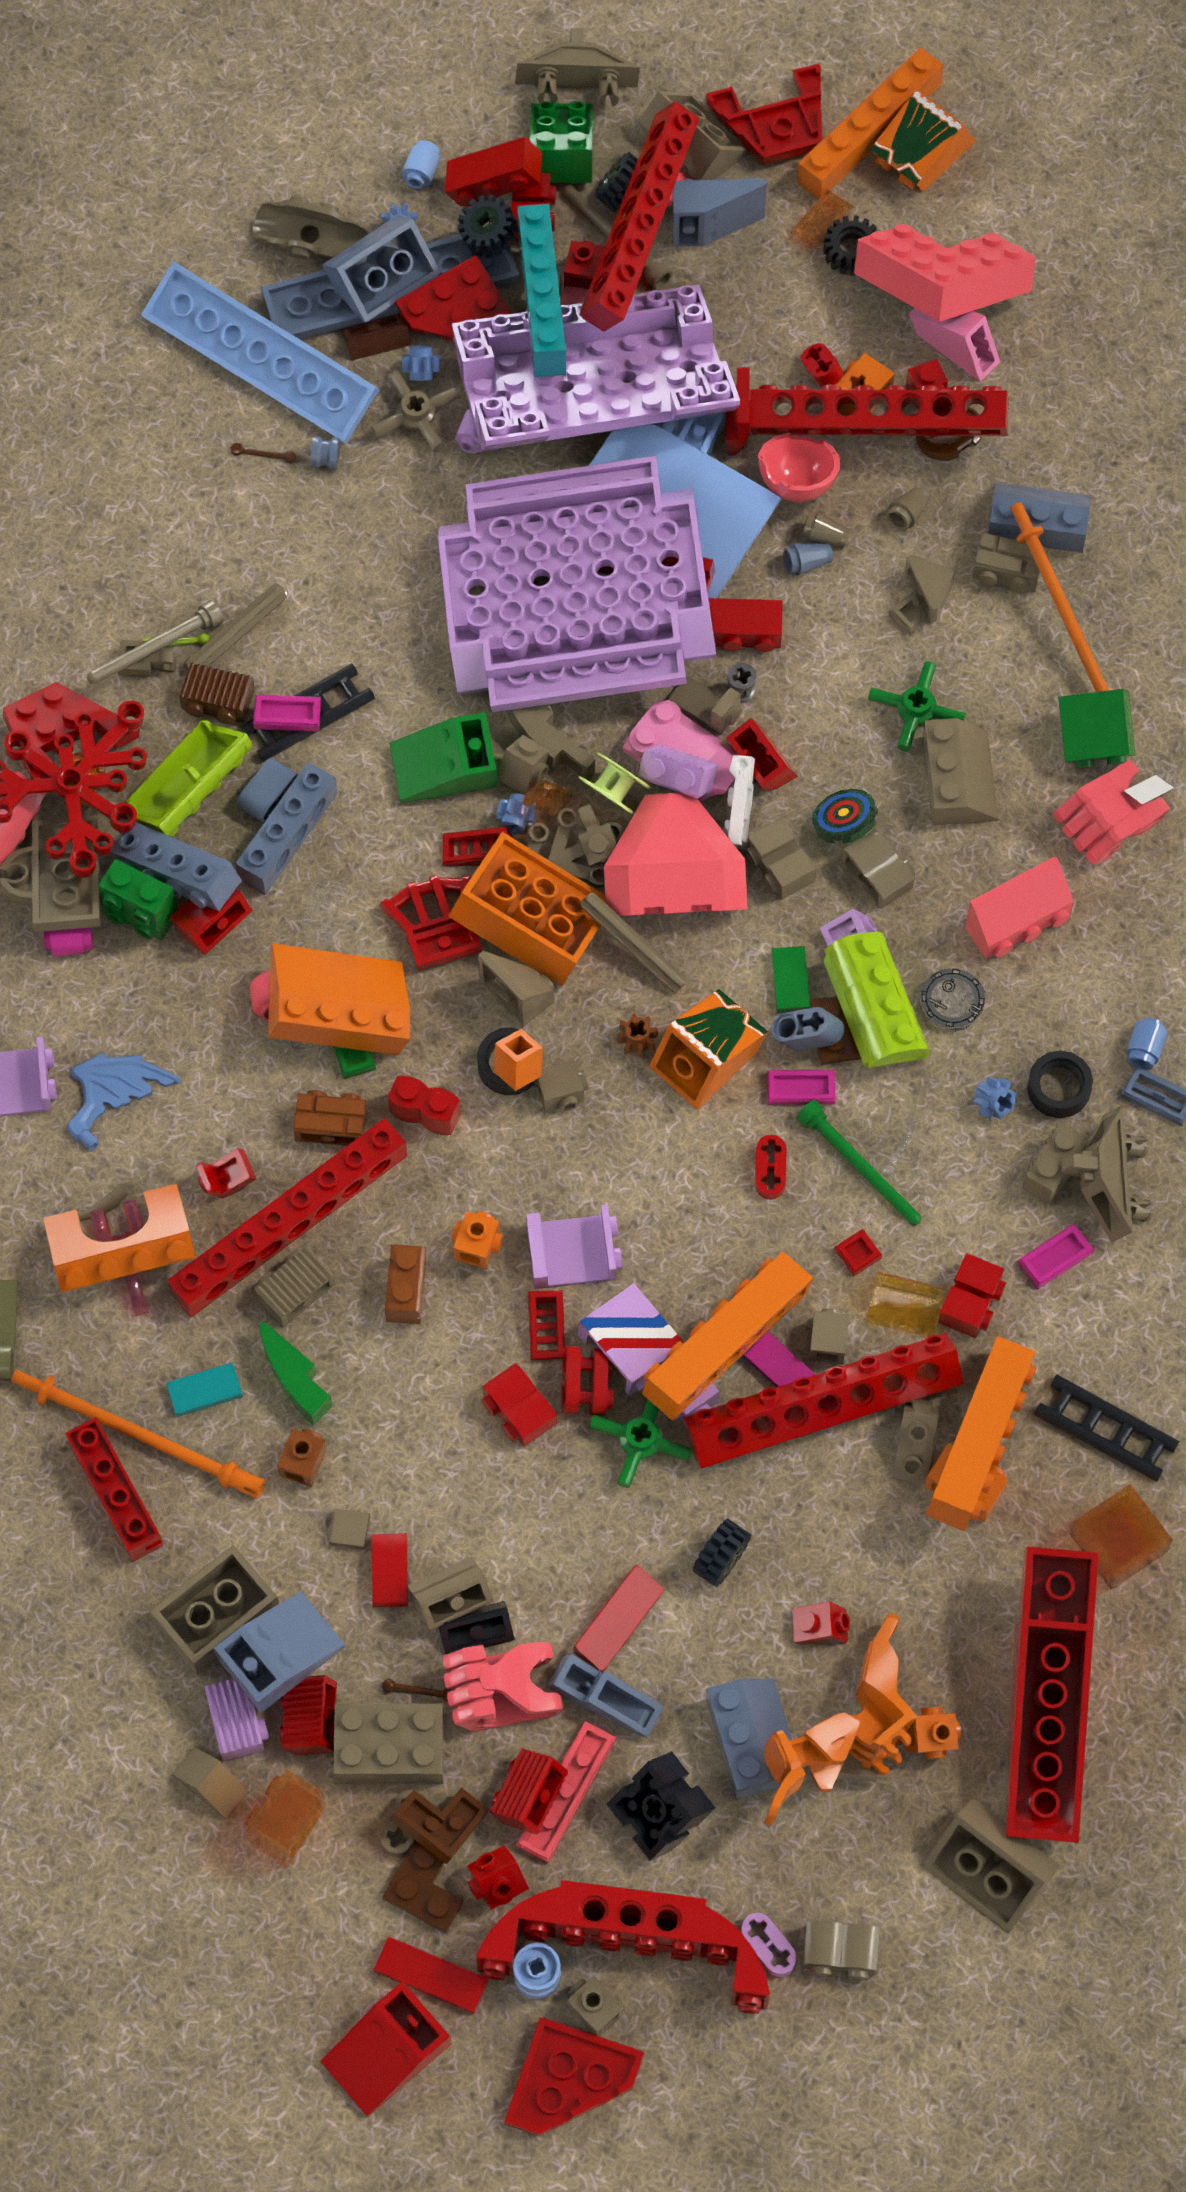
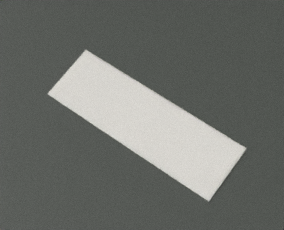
M1154 775L1124 791L1139 803L1144 804L1174 787L1157 775Z

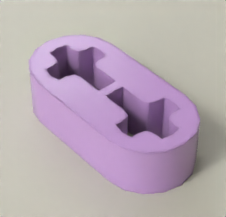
M753 1913L748 1915L742 1923L741 1932L755 1950L763 1967L776 1977H784L794 1970L797 1960L796 1952L791 1944L765 1914ZM754 1922L757 1926L762 1923L766 1925L764 1929V1936L768 1940L766 1944H764L759 1936L756 1935L751 1938L748 1935L751 1932L750 1923ZM771 1946L779 1954L786 1952L789 1955L786 1959L787 1967L783 1968L780 1964L774 1967L771 1964L774 1959L772 1952L769 1950Z

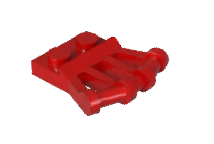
M436 874L430 876L429 880L416 884L413 881L407 883V887L390 900L385 898L379 903L382 911L405 933L418 971L482 952L478 935L448 917L451 911L443 892H462L470 881L471 875H462V878L438 877ZM433 893L442 917L429 921L421 896ZM410 900L413 902L420 924L412 925L399 911Z

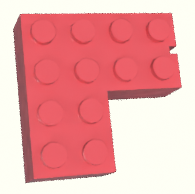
M898 224L894 228L883 232H873L869 236L858 239L854 274L941 322L1031 292L1036 257L1024 251L1023 247L1013 245L1002 239V236L996 233H986L982 237L964 240L960 244L946 248L935 242L932 237L924 236L913 230L912 226Z

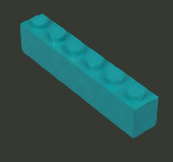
M549 204L518 206V234L534 377L566 375V346Z

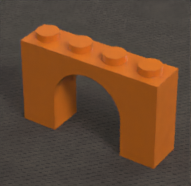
M177 1183L143 1192L149 1212L148 1220L137 1233L122 1240L100 1242L86 1237L81 1228L77 1209L43 1218L61 1293L196 1258Z

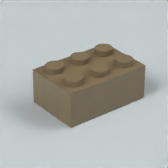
M232 1545L151 1609L150 1614L153 1623L198 1675L217 1660L214 1647L244 1624L277 1606L279 1600L278 1596L244 1556Z
M335 1703L333 1774L336 1784H443V1703Z

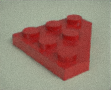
M476 255L395 301V306L412 332L428 333L454 342L452 323L513 314Z
M540 2017L504 2125L540 2137L633 2090L645 2052Z

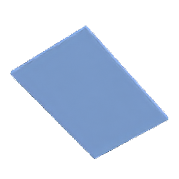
M656 424L612 430L589 466L656 456L661 493L693 488L702 557L714 560L715 573L708 591V598H717L780 503L781 497Z

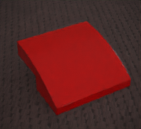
M750 367L737 368V385L735 387L740 399V406L734 411L726 412L728 455H737L744 447L749 436Z

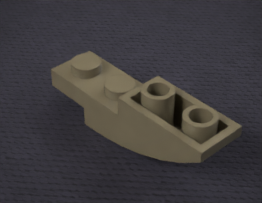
M549 704L506 710L509 720L519 737L524 735L550 750L546 763L550 770L554 771L562 763L586 780H589L595 774L593 754L586 747H579L569 740L568 735L561 728L553 727L554 712Z

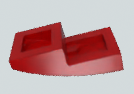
M407 1533L372 1534L373 1608L408 1607Z

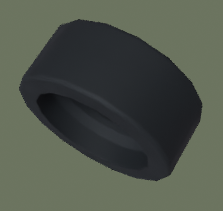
M513 1027L500 1028L489 1033L480 1043L477 1052L478 1074L482 1082L493 1092L502 1095L520 1094L530 1089L536 1082L534 1080L515 1091L504 1080L493 1073L489 1066V1059L491 1053L495 1050V1043L519 1030Z
M1059 1050L1046 1053L1038 1058L1031 1068L1027 1085L1030 1101L1037 1110L1050 1117L1065 1118L1077 1114L1083 1110L1091 1095L1093 1085L1091 1069L1081 1057L1072 1052ZM1061 1067L1074 1072L1080 1083V1089L1076 1097L1072 1100L1057 1101L1046 1096L1041 1090L1040 1080L1047 1070Z

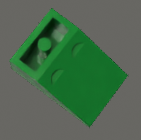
M544 101L543 104L540 102L531 103L530 141L542 151L541 173H550V183H592L593 104H585L581 101L554 103L552 105L550 101Z
M486 712L452 717L390 742L400 803L498 788L497 769Z

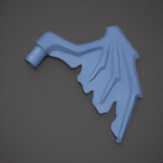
M105 1053L96 1055L72 1067V1078L80 1081L83 1087L84 1104L67 1124V1130L76 1141H80L89 1151H92L99 1145V1141L89 1130L94 1121L105 1113V1106L103 1104L110 1105L113 1109H119L121 1106L131 1104L129 1097L141 1100L151 1095V1085L142 1079L157 1081L165 1087L174 1083L179 1084L181 1079L142 1060V1055L107 1057Z

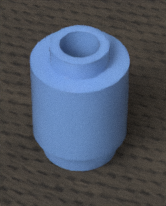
M1147 1017L1135 1023L1126 1050L1128 1055L1127 1062L1136 1068L1138 1066L1145 1070H1151L1154 1064L1158 1063L1168 1034L1161 1021Z

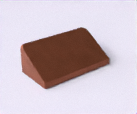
M400 313L341 329L351 361L411 346L408 326Z

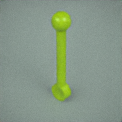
M202 633L198 637L180 638L167 646L195 643L203 646L210 640V636ZM148 637L145 638L143 641H149L153 638Z

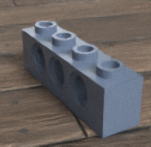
M309 762L306 763L235 863L237 874L243 883L264 895L268 893L338 794L336 777Z

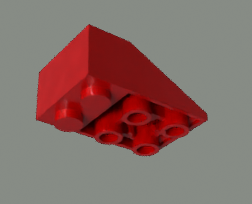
M402 1981L378 2001L320 2062L368 2118L452 2045L451 2036Z

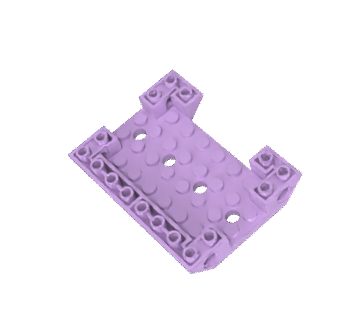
M699 284L685 285L667 290H653L648 293L633 295L625 319L605 332L579 316L583 303L561 305L566 346V375L534 377L527 311L452 323L459 372L482 451L734 411L740 406V399L727 362L719 361L713 343V322Z

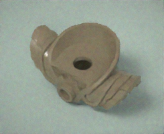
M291 196L290 200H282L279 203L271 201L262 203L253 225L254 239L267 242L270 245L276 244L284 250H291L292 256L304 260H309L310 256L330 260L367 236L369 232L363 225L351 221L339 213L338 207L328 203H309L307 199L299 196ZM308 226H314L319 231V237L313 243L304 242L301 238L303 229Z

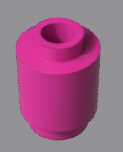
M91 927L44 931L45 950H52L53 957L85 954V950L93 949Z

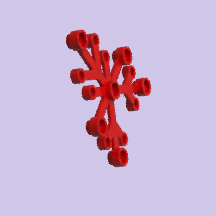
M129 700L120 704L117 714L118 721L96 745L94 744L92 731L94 728V717L92 714L79 712L75 716L74 729L79 733L83 759L76 767H74L72 754L74 740L68 734H59L54 739V751L59 755L61 768L31 749L30 737L25 732L12 731L4 739V752L9 758L15 761L24 760L49 778L24 780L9 770L6 764L0 760V770L2 771L0 773V782H3L0 783V797L5 796L0 800V809L8 811L7 814H0V823H7L11 820L13 809L27 794L56 792L59 796L65 798L69 822L55 837L47 840L45 852L50 859H61L65 855L66 845L72 840L73 852L69 857V869L73 875L79 878H86L94 873L96 869V856L94 852L98 855H107L113 848V838L110 834L100 832L82 819L79 798L108 817L112 828L120 833L129 832L136 825L137 811L131 804L118 803L114 805L91 789L108 787L112 792H121L126 788V774L122 770L115 769L109 773L88 775L93 768L128 765L133 770H141L146 766L147 754L142 748L134 747L129 751L108 753L128 730H135L142 725L144 709L136 701ZM131 716L134 717L135 720H127L125 718ZM85 720L90 724L83 726L79 722ZM65 742L68 743L69 746L66 748H62L58 744ZM18 746L22 750H13L12 748ZM134 756H139L142 758V760L133 761L131 758ZM114 778H119L122 780V782L116 784L113 783L111 780ZM71 782L74 783L75 786L70 787L64 784ZM124 818L129 822L121 823L118 820ZM86 840L93 844L94 852L87 849ZM99 841H105L108 843V845L102 847L99 846L97 843ZM57 845L61 847V850L53 851L50 847ZM83 863L86 864L88 867L79 868L77 867V865Z

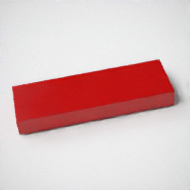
M389 1936L374 1967L375 1973L399 1983L403 1981L408 1987L472 2014H475L489 1982V1979Z

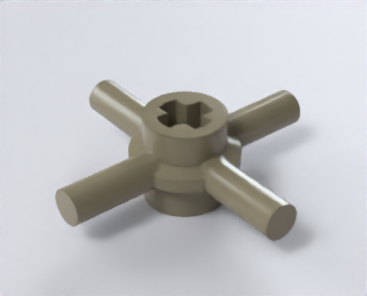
M398 371L393 372L389 375L388 379L401 401L397 407V414L371 426L374 436L377 438L403 425L409 430L421 431L432 451L439 452L443 449L444 444L431 423L434 420L436 409L461 398L458 388L454 386L428 398L422 392H411Z

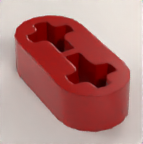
M822 343L813 344L801 354L803 365L819 387L836 385L842 379L843 370L826 345Z
M772 1134L760 1138L757 1142L755 1155V1188L761 1197L769 1200L780 1197L785 1191L786 1144L782 1138ZM770 1144L774 1145L776 1151H780L775 1153L774 1163H768L767 1152H762V1150H767ZM767 1171H774V1181L780 1183L775 1184L773 1190L767 1189V1184L761 1183L766 1182Z

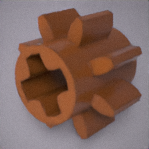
M633 1013L632 1019L628 1022L620 1021V1030L622 1032L617 1034L616 1041L620 1044L625 1043L624 1054L627 1055L632 1051L638 1053L639 1058H641L643 1051L647 1048L655 1050L653 1038L658 1037V1028H650L649 1016L643 1019Z

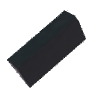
M505 1601L483 1606L455 1620L446 1621L442 1626L438 1627L445 1655L466 1647L483 1645L486 1648L515 1640Z

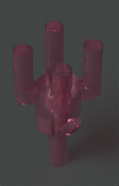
M136 1200L123 1203L130 1232L111 1236L107 1216L104 1214L103 1209L89 1212L96 1241L112 1242L122 1240L143 1228L144 1222ZM146 1271L116 1278H125L135 1316L148 1313L139 1279V1274Z

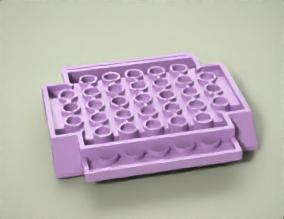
M656 456L465 484L469 522L439 526V553L449 644L457 693L459 696L489 691L492 713L687 684L684 662L717 657L694 490L692 488L661 493ZM667 557H675L679 560L676 565L671 567L662 565V561ZM605 566L614 569L613 573L609 576L597 574L598 570ZM539 576H546L550 579L543 586L533 584L534 579ZM474 586H483L485 588V591L477 596L468 593Z

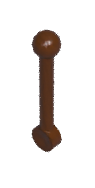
M234 443L230 447L231 453L235 456L248 454L284 459L287 463H293L296 460V454L293 451L281 453L244 448L240 443Z
M386 1679L382 1683V1688L387 1693H391L394 1690L441 1697L445 1702H448L447 1692L453 1691L447 1688L442 1691L398 1684L392 1679Z

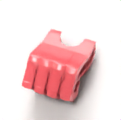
M1132 760L1124 762L1110 772L1085 784L1052 813L1056 821L1060 824H1066L1062 827L1063 832L1070 839L1076 838L1073 841L1074 846L1080 852L1086 851L1085 856L1093 865H1099L1106 861L1121 847L1123 840L1129 836H1137L1146 832L1170 810L1168 804L1161 797L1141 804L1124 791L1129 788V784L1132 782L1135 774L1140 770Z
M551 1643L520 1644L506 1653L486 1657L483 1645L462 1648L461 1650L444 1655L443 1664L445 1670L450 1671L444 1674V1682L447 1689L453 1690L447 1692V1700L451 1708H456L452 1711L455 1725L475 1732L520 1722L540 1720L561 1713L564 1710L561 1695L559 1693H545L533 1684L530 1679L532 1669L549 1664L554 1657Z

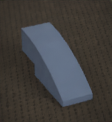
M572 1654L562 1656L546 1686L551 1691L559 1693L563 1698L644 1738L649 1737L664 1708L663 1705L607 1671H598Z

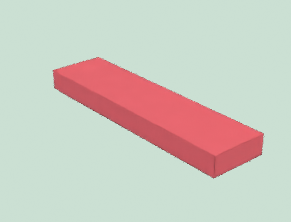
M587 1721L583 1723L561 1763L568 1770V1775L565 1776V1782L562 1783V1788L558 1790L559 1794L555 1796V1801L552 1802V1808L549 1809V1814L546 1815V1820L543 1821L540 1833L536 1835L523 1831L516 1844L517 1848L547 1864L549 1863L617 1737Z

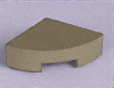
M914 592L889 610V615L910 636L917 630L921 620L920 601Z

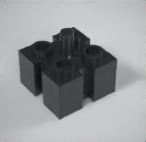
M672 1751L648 1761L631 1778L634 1782L622 1787L606 1804L623 1827L629 1824L633 1826L637 1834L632 1839L649 1861L675 1849L690 1834L688 1830L698 1826L715 1809V1806L698 1785L690 1788L685 1778L689 1773Z

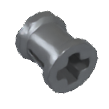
M737 663L728 671L727 678L729 684L727 685V690L731 687L741 694L740 703L751 700L755 694L757 675L751 665Z

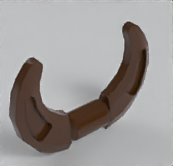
M969 407V408L967 409V413H968L969 415H971V416H978V415H979V414H978L975 410H973L971 407ZM916 436V442L921 452L931 459L950 461L958 458L960 452L972 444L976 446L982 439V436H961L951 444L934 443L926 439L925 436Z

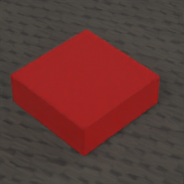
M863 1229L834 1247L835 1252L853 1276H856L882 1259V1254Z

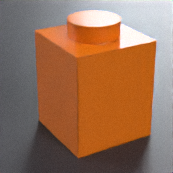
M519 1029L495 1043L494 1072L511 1088L517 1091L542 1076L543 1047L523 1029Z

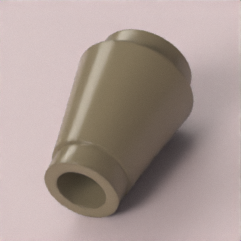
M916 485L913 489L892 502L886 514L889 523L898 530H906L913 527L927 501L930 499L928 490L923 486Z
M809 512L801 532V537L807 538V542L829 543L832 546L844 548L851 529L845 528L820 512H817V514Z

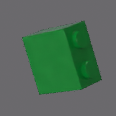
M1116 689L1058 697L1064 759L1066 763H1074L1075 769L1095 767L1094 761L1107 759V765L1123 764L1127 761V757L1136 756L1129 690Z
M115 859L98 885L107 918L118 925H123L125 922L135 927L134 930L146 939L155 937L162 941L173 924L169 917L178 909L173 887Z

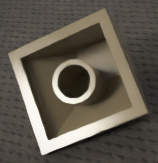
M485 951L478 955L480 982L523 1027L554 1003V985L545 974L541 973L538 975L530 966Z

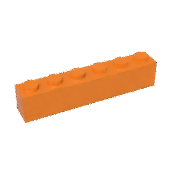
M920 47L798 163L797 183L821 200L871 152L870 148L916 89L929 97L942 84L944 64Z
M783 1251L774 1260L771 1258L766 1259L757 1270L758 1275L752 1280L745 1279L737 1287L734 1293L735 1296L729 1302L724 1299L717 1305L710 1320L707 1322L701 1320L692 1329L689 1335L690 1338L684 1344L679 1341L671 1348L667 1354L668 1359L661 1365L655 1363L644 1376L646 1383L642 1395L672 1421L808 1293L814 1277Z
M1000 1336L996 1337L925 1516L964 1532L970 1519L977 1521L984 1501L978 1499L981 1491L988 1493L995 1476L994 1473L989 1472L992 1464L999 1465L1006 1448L1000 1445L1002 1437L1009 1439L1016 1422L1010 1416L1013 1410L1020 1412L1027 1394L1021 1391L1023 1384L1030 1386L1037 1366L1031 1364L1036 1351Z

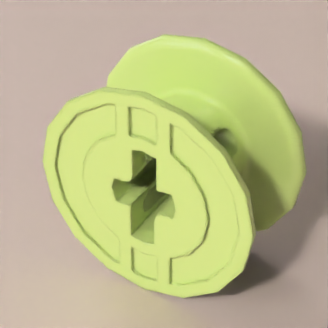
M595 751L597 756L607 762L604 770L594 784L581 776L578 779L633 815L634 812L622 804L625 795L634 782L647 789L651 787L605 755Z

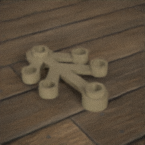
M571 808L562 809L557 817L558 828L547 860L573 876L588 881L594 887L604 886V880L598 882L593 878V873L597 871L604 875L603 866L590 868L572 862L585 855L581 842L565 849L570 831L577 823L578 815ZM569 814L572 816L573 822L565 824L561 816ZM616 821L603 823L602 825L610 823L611 827L617 831L618 836L616 840L618 842L624 832L623 826ZM534 823L528 831L529 843L527 847L536 853H539L541 844L547 840L549 830L545 824ZM534 829H541L544 832V837L541 839L535 838L532 831Z

